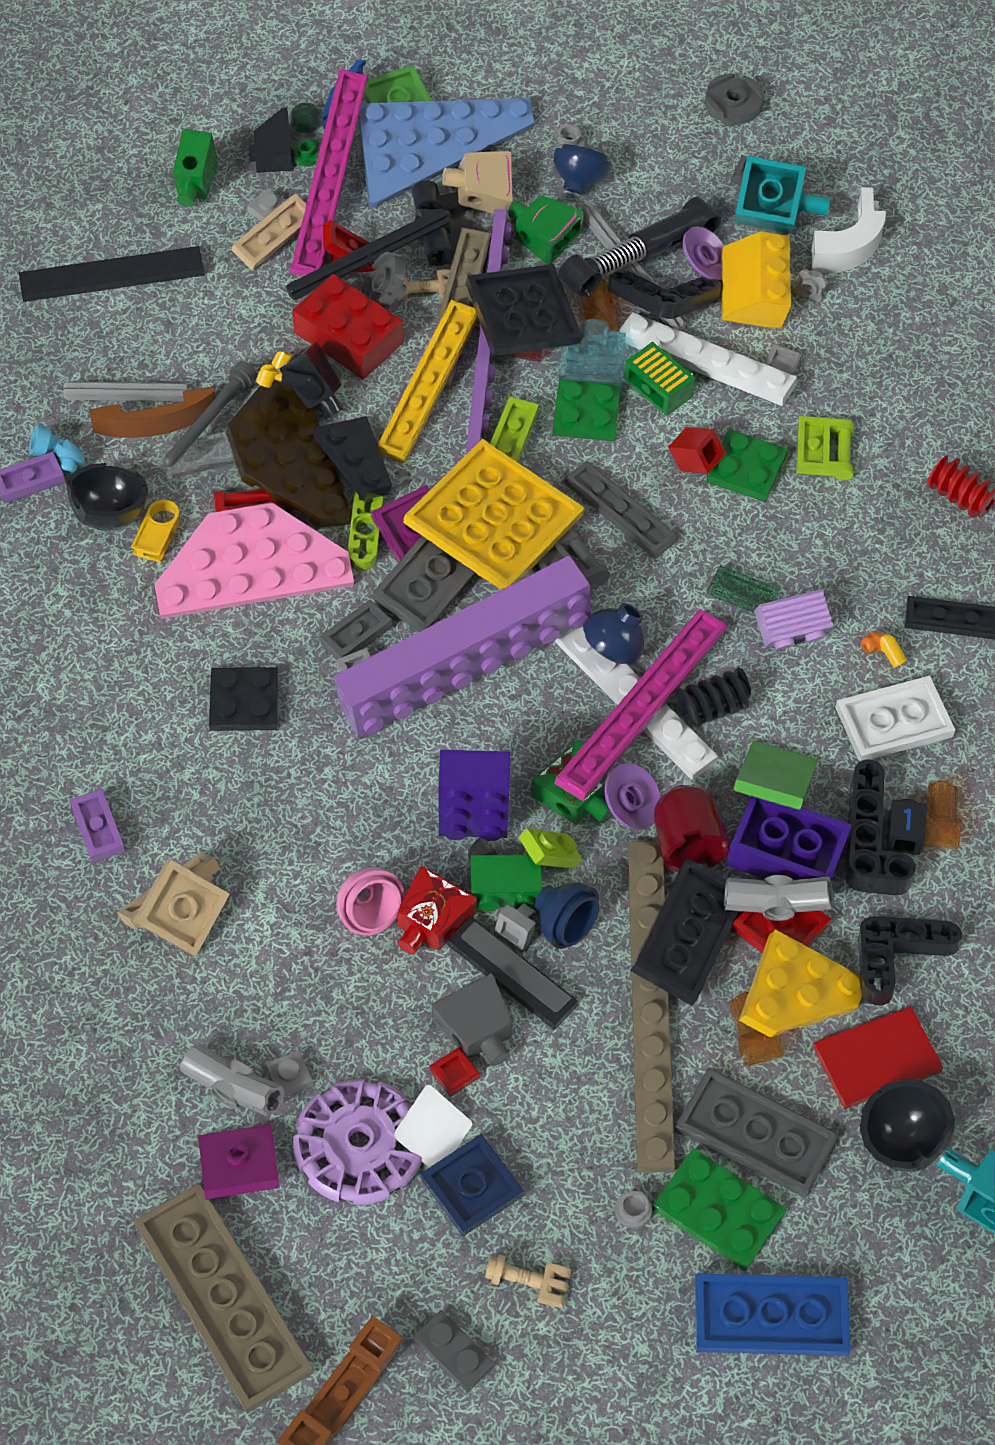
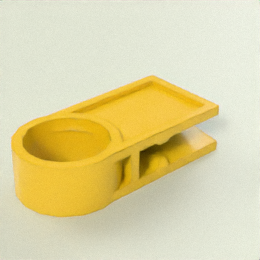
M162 499L155 501L149 506L131 545V548L134 549L132 555L162 562L175 531L180 524L179 509L174 502ZM163 510L175 514L174 518L166 523H158L152 519L157 512Z

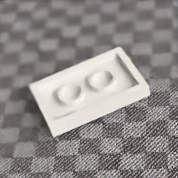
M930 676L837 700L835 706L859 762L952 738L955 733V728Z

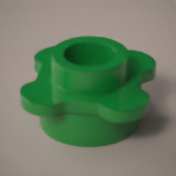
M316 139L303 140L300 143H292L290 149L295 154V163L305 167L316 164L319 155V142Z

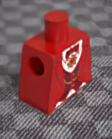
M421 865L398 909V927L405 931L397 942L399 947L411 955L417 952L423 942L436 950H440L470 916L474 918L477 914V898Z

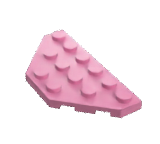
M268 503L208 513L155 583V591L160 618L164 619L354 586V578L348 551L277 505Z

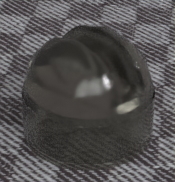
M481 837L468 849L469 861L471 855H498L494 848Z

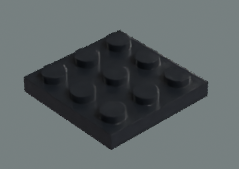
M554 264L467 276L465 284L492 356L580 344L582 334Z

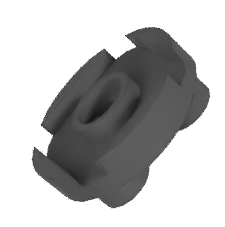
M723 74L714 78L709 83L705 95V106L715 119L720 120L725 126L732 127L736 124L749 122L761 113L763 91L761 86L750 77L744 75V79L735 78V74ZM729 97H732L733 99L739 98V100L732 101L729 99Z
M388 251L381 254L372 265V268L376 269L372 278L366 276L362 293L385 309H388L394 301H401L406 292V285L403 283L409 261Z

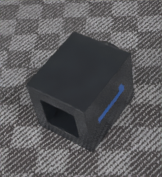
M912 799L892 800L888 814L886 851L920 855L925 841L926 803H918Z

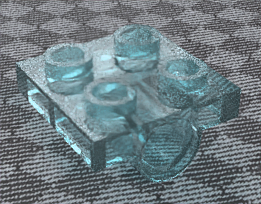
M590 319L585 321L582 329L579 328L582 334L580 344L562 346L559 380L621 385L626 333L609 331V326L602 320Z

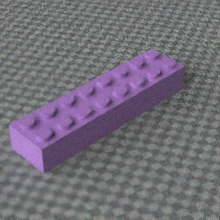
M570 555L334 675L333 678L341 710L359 738L366 734L373 735L379 732L388 723L396 719L401 720L408 717L414 710L425 704H433L439 701L448 692L468 686L477 677L497 671L506 662L526 656L530 650L541 644H549L555 641L559 635L570 629L582 627L585 620L591 615L590 584Z

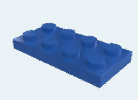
M696 1273V1352L849 1356L851 1346L847 1277Z

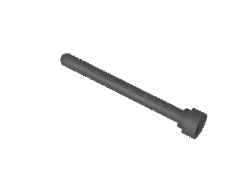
M240 361L230 371V382L163 459L165 466L173 467L239 390L247 389L255 382L258 375L252 365Z

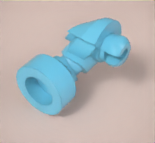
M36 424L29 445L30 455L38 457L53 452L60 459V468L64 474L71 475L77 470V466H84L85 458L79 446L68 438L66 440H59V437L53 434L50 427Z

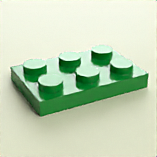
M692 1148L652 1206V1210L745 1271H747L787 1210L786 1207L695 1148Z

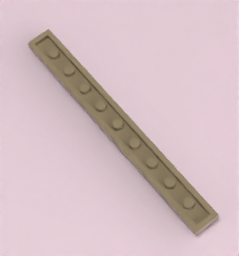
M628 842L627 846L631 967L665 899L664 867L659 842ZM631 971L637 1172L674 1173L668 992Z

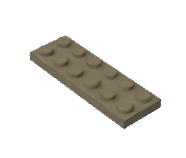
M199 1183L133 1220L137 1231L246 1414L314 1373L313 1367L209 1199L205 1200L204 1190Z

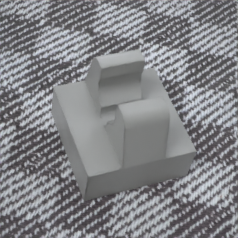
M526 904L521 905L516 910L506 905L499 913L494 935L523 953L531 943L536 925L531 918L535 915L536 911Z

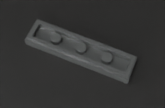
M585 461L564 478L565 485L654 559L678 541L676 533L590 462Z

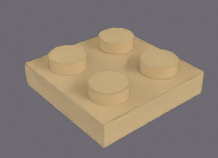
M167 859L133 922L185 952L196 956L230 894L176 862Z

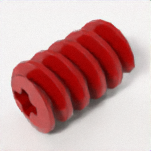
M945 455L932 470L927 482L928 487L931 489L938 488L937 492L940 496L948 495L947 499L950 503L958 502L957 506L960 510L965 511L968 509L970 517L975 518L978 516L982 518L995 503V488L991 492L988 491L991 481L986 479L983 483L979 484L978 481L981 476L979 472L969 477V465L959 470L960 459L955 458L949 463V456Z

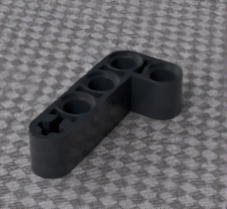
M862 760L855 766L849 790L848 824H851L852 827L846 851V882L849 887L859 892L902 895L910 889L916 870L915 862L907 854L882 851L884 768L875 760ZM866 780H869L870 789H864ZM860 808L868 809L871 813L863 812ZM858 838H865L870 843L861 842ZM857 868L866 869L869 873H860ZM891 872L901 873L904 877H896Z

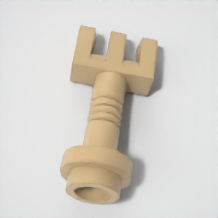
M451 269L436 270L435 280L408 282L405 276L403 284L406 285V292L401 301L408 300V294L422 292H438L440 301H442Z
M498 1254L497 1257H489L484 1278L490 1279V1284L498 1286L500 1278L512 1282L517 1281V1283L524 1285L528 1284L530 1287L539 1289L538 1303L559 1308L563 1307L565 1299L559 1295L552 1294L551 1291L567 1293L568 1284L554 1278L570 1279L571 1270L569 1268L547 1262L543 1274L505 1264L506 1256Z

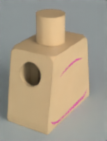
M511 152L466 153L458 169L444 168L442 184L443 186L458 187V202L462 206L494 214L495 209L508 211L512 203Z

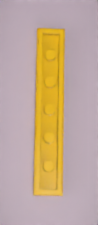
M451 299L378 443L381 455L406 463L478 320L474 307Z

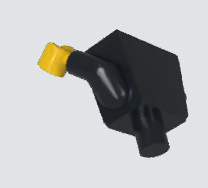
M317 341L295 355L288 351L277 352L272 363L263 365L258 373L256 382L261 386L270 388L275 379L281 381V385L294 389L308 409L319 404L327 418L332 417L343 409L334 394L342 386L341 382Z

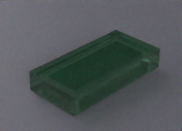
M720 565L707 589V595L755 614L754 610L760 604L776 601L780 588Z

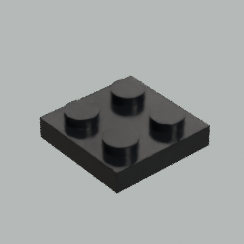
M278 667L211 668L210 731L277 730Z

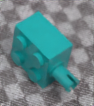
M747 155L734 223L792 234L797 213L800 214V211L827 217L831 197L827 198L804 193L805 190H802L806 172L805 166Z
M948 1146L936 1167L941 1168L965 1183V1191L956 1210L995 1234V1151L990 1149L982 1163L979 1162L976 1165Z

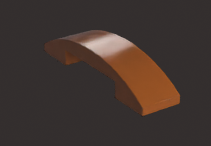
M214 386L183 391L184 402L122 413L120 404L89 409L93 432L111 437L140 438L162 435L192 425L216 398Z
M371 1316L349 1345L350 1351L304 1411L301 1409L277 1440L278 1444L329 1445L380 1378L402 1343L403 1337L374 1316Z

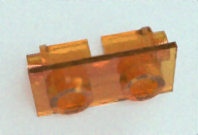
M602 278L597 289L589 296L582 298L589 337L617 335L619 332L612 293L608 291L606 282Z

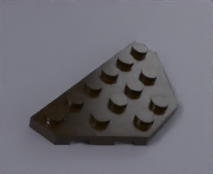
M275 379L270 388L260 385L228 423L225 431L241 481L252 488L257 485L271 493L269 498L291 511L293 508L298 509L308 515V521L318 527L350 524L352 515L334 464L313 437L315 428L320 426L314 408L308 409L294 389L281 385V381Z

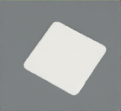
M426 1085L395 1130L394 1137L411 1153L421 1156V1161L426 1166L431 1167L457 1149L473 1124L469 1118L431 1085Z

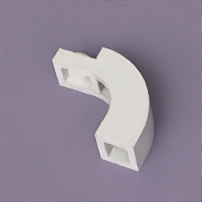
M861 187L857 206L858 222L854 226L842 231H814L811 247V270L820 273L847 271L866 262L875 253L881 241L886 211H878L879 202L873 198V188Z

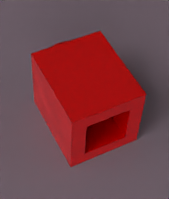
M685 427L668 446L679 469L683 472L709 474L726 454L714 429Z

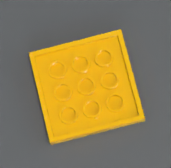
M482 439L405 514L403 523L502 590L520 581L583 516L585 508Z

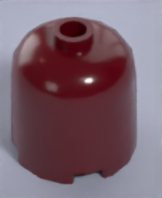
M679 785L672 788L657 801L654 807V823L661 856L665 861L667 869L678 872L686 858L697 864L707 863L708 868L715 866L726 858L730 850L729 837L718 804L709 791L699 786Z

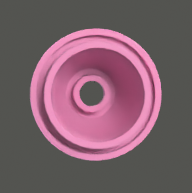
M366 867L348 876L340 887L336 900L338 915L342 923L355 934L364 936L378 934L389 928L397 920L398 909L405 897L404 888L400 880L393 873L383 868Z

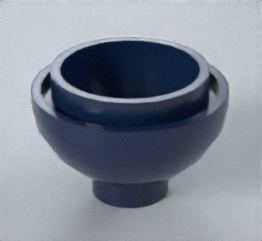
M562 144V148H555L553 161L560 177L565 181L563 189L572 193L586 195L587 187L600 183L608 176L612 164L607 161L608 156L589 148Z
M622 603L618 609H601L592 613L583 623L587 642L606 659L618 664H633L639 660L643 653L644 635L639 625L643 620V615L632 605Z
M582 882L566 883L556 888L551 885L544 887L537 895L534 904L535 909L540 911V927L544 938L557 949H564L580 942L593 927L599 913V895L597 890Z

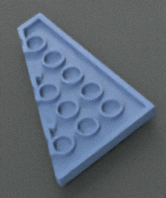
M531 99L362 103L358 123L369 208H376L378 204L394 196L396 198L404 194L406 190L412 189L420 181L433 179L435 175L443 172L445 167L451 168L459 164L466 153L479 152L489 144L495 146L501 142L505 143L511 140L513 136L532 129L534 119Z

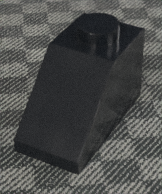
M281 108L254 131V144H249L250 162H256L257 173L292 171L288 108Z

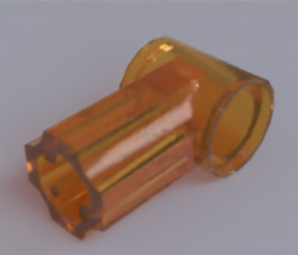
M938 780L935 783L928 784L926 830L923 846L958 849L961 835V820L957 819L958 787L951 784V781Z
M746 992L739 994L730 1000L728 1004L739 1035V1050L741 1056H745V1058H742L745 1066L751 1067L781 1059L783 1057V1048L779 1035L769 1037L739 1021L749 993Z

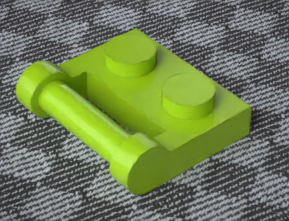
M799 416L797 423L796 474L832 476L837 480L852 479L853 466L850 464L851 436L854 434V423L847 419ZM830 433L838 436V462L829 461Z

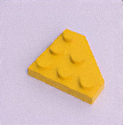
M774 930L767 939L739 1021L769 1037H773L790 1029L803 1028L823 1022L825 1019L837 1015L844 1016L850 1014L858 1008L862 997L860 975L787 935Z

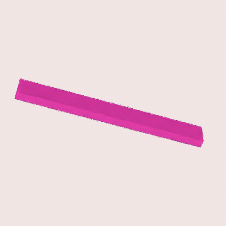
M339 69L290 269L291 274L303 277L323 267L326 250L323 248V225L330 219L334 221L368 79L366 75Z
M699 609L559 773L555 784L584 802L726 632L727 624Z

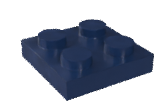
M482 1134L420 1173V1179L462 1237L524 1196L522 1187Z

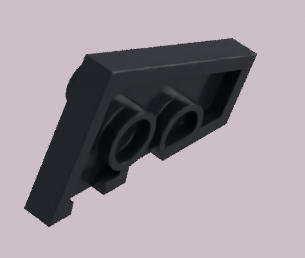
M367 416L315 428L314 439L362 500L389 494L392 483Z

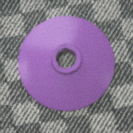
M690 228L683 237V248L688 261L705 278L722 280V248L725 245L714 233L706 228Z
M632 763L620 764L610 771L605 781L606 802L611 813L621 824L634 830H642L654 824V807L661 798L656 782L645 769Z

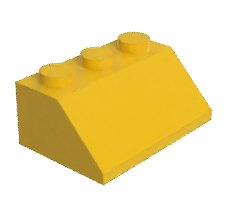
M760 231L723 246L722 320L769 328H782L791 308L790 236Z

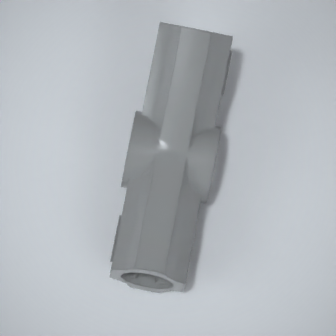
M773 875L765 878L764 881L727 878L724 894L725 910L763 913V916L767 919L784 921L792 918L796 912L832 909L834 905V892L830 877L793 880L788 876Z
M199 1043L191 1046L184 1055L180 1065L181 1072L209 1088L213 1096L220 1102L224 1103L227 1101L225 1105L235 1109L238 1105H241L268 1117L271 1114L277 1115L283 1107L285 1091L282 1086L256 1075L244 1063L235 1059L229 1062Z

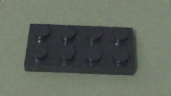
M686 858L661 905L630 971L692 1006L702 991L738 913L735 910H725L724 894L726 880Z

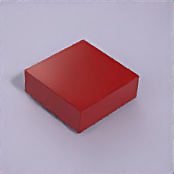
M457 1047L430 1065V1071L450 1097L480 1078V1073L460 1047Z

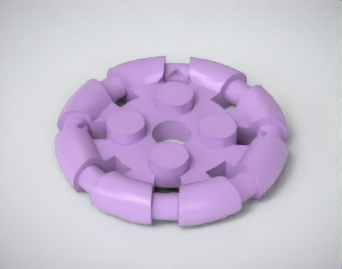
M350 1079L330 1085L329 1091L321 1096L316 1094L307 1103L296 1122L299 1129L297 1135L293 1136V1152L299 1171L306 1173L309 1177L308 1184L314 1190L338 1203L340 1199L354 1201V1205H369L389 1199L391 1192L397 1188L403 1190L411 1182L422 1163V1157L411 1153L408 1149H406V1152L396 1150V1142L399 1141L395 1139L394 1132L411 1108L409 1105L410 1100L396 1088L380 1081L378 1084L366 1083L365 1079ZM362 1097L375 1099L373 1108L361 1106ZM338 1102L342 1107L333 1113L329 1107ZM397 1113L401 1119L393 1123L389 1115ZM317 1128L324 1129L323 1138L312 1136L313 1130ZM362 1132L367 1134L370 1140L363 1147H354L350 1144L349 1138L354 1133ZM326 1157L330 1164L321 1170L317 1163L320 1159ZM386 1167L391 1175L381 1181L376 1173ZM345 1175L349 1179H358L357 1185L343 1184Z

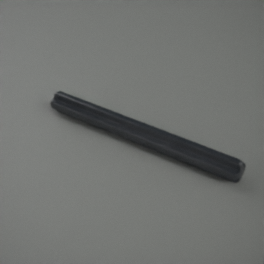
M439 208L287 284L288 295L293 301H296L312 293L332 274L342 278L376 261L381 254L387 251L392 253L446 226L449 223L447 214Z

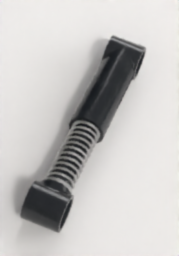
M698 196L693 197L680 211L631 234L628 240L591 258L584 259L578 254L571 256L561 266L559 278L582 298L587 297L597 289L602 278L637 261L644 262L683 243L684 234L690 228L703 227L713 233L721 222V215Z

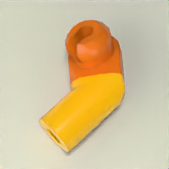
M873 631L861 639V647L866 653L870 654L875 650L885 653L893 669L908 661L892 635Z

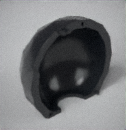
M106 463L90 464L77 469L66 479V489L71 508L76 518L88 527L100 531L118 530L131 524L144 509L148 487L145 479L137 471L133 473L124 468L107 466Z
M902 1079L883 1085L870 1095L861 1110L860 1132L865 1148L879 1163L895 1171L916 1172L932 1164L948 1145L955 1129V1117L950 1102L939 1089L920 1080Z

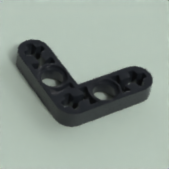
M618 270L609 275L607 289L612 294L655 316L673 319L717 302L720 296L721 283L716 279L700 277L666 290L632 272Z
M880 916L865 918L861 922L858 936L862 997L868 1003L877 1006L889 1003L893 998L896 983L894 953L937 956L953 955L959 950L962 938V931L959 926L944 920ZM891 932H895L894 937H890ZM913 932L919 939L907 940L901 933ZM926 934L930 935L929 940L926 939ZM878 956L883 958L886 963L876 965L869 962L867 958ZM875 978H881V990L876 989V985H874Z

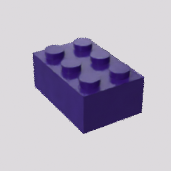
M440 749L438 785L439 836H446L451 840H462L465 837H480L485 841H496L500 838H507L510 752Z
M751 796L731 843L727 866L762 879L773 875H784L793 880L830 877L831 881H833L846 848L852 825L801 807V810H797Z

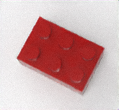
M334 274L292 310L294 333L310 344L317 341L324 354L361 379H365L403 344V320Z

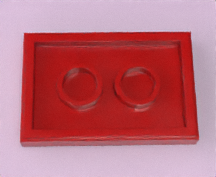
M911 1006L814 1042L813 1046L844 1110L866 1102L871 1094L885 1084L902 1079L921 1081L942 1073L943 1066Z

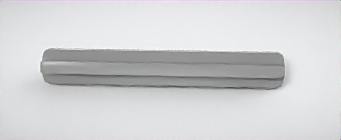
M67 381L63 386V394L66 400L184 402L183 391H188L187 384Z

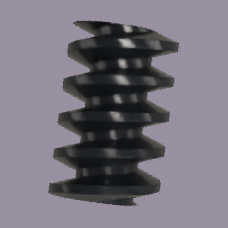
M740 667L736 668L734 673L727 671L722 674V677L715 675L710 678V681L701 680L697 686L690 684L686 686L685 690L681 688L676 690V698L682 714L686 719H690L695 727L700 726L699 716L701 715L707 723L711 722L712 711L719 718H723L724 707H727L731 714H735L737 712V702L742 709L746 710L749 708L748 699L751 695V687L746 673Z

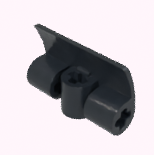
M430 180L420 181L412 188L416 209L415 220L440 208L445 211L449 221L446 226L422 237L427 261L435 266L452 264L462 228L478 230L473 208L462 206L458 202V192L440 195L435 182Z

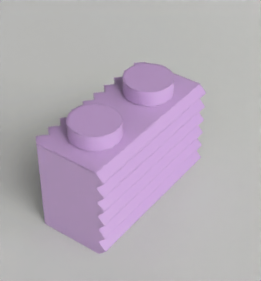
M822 589L760 604L754 610L765 648L775 646L776 651L794 646V641L806 638L807 643L824 639L826 637L825 633L833 627Z

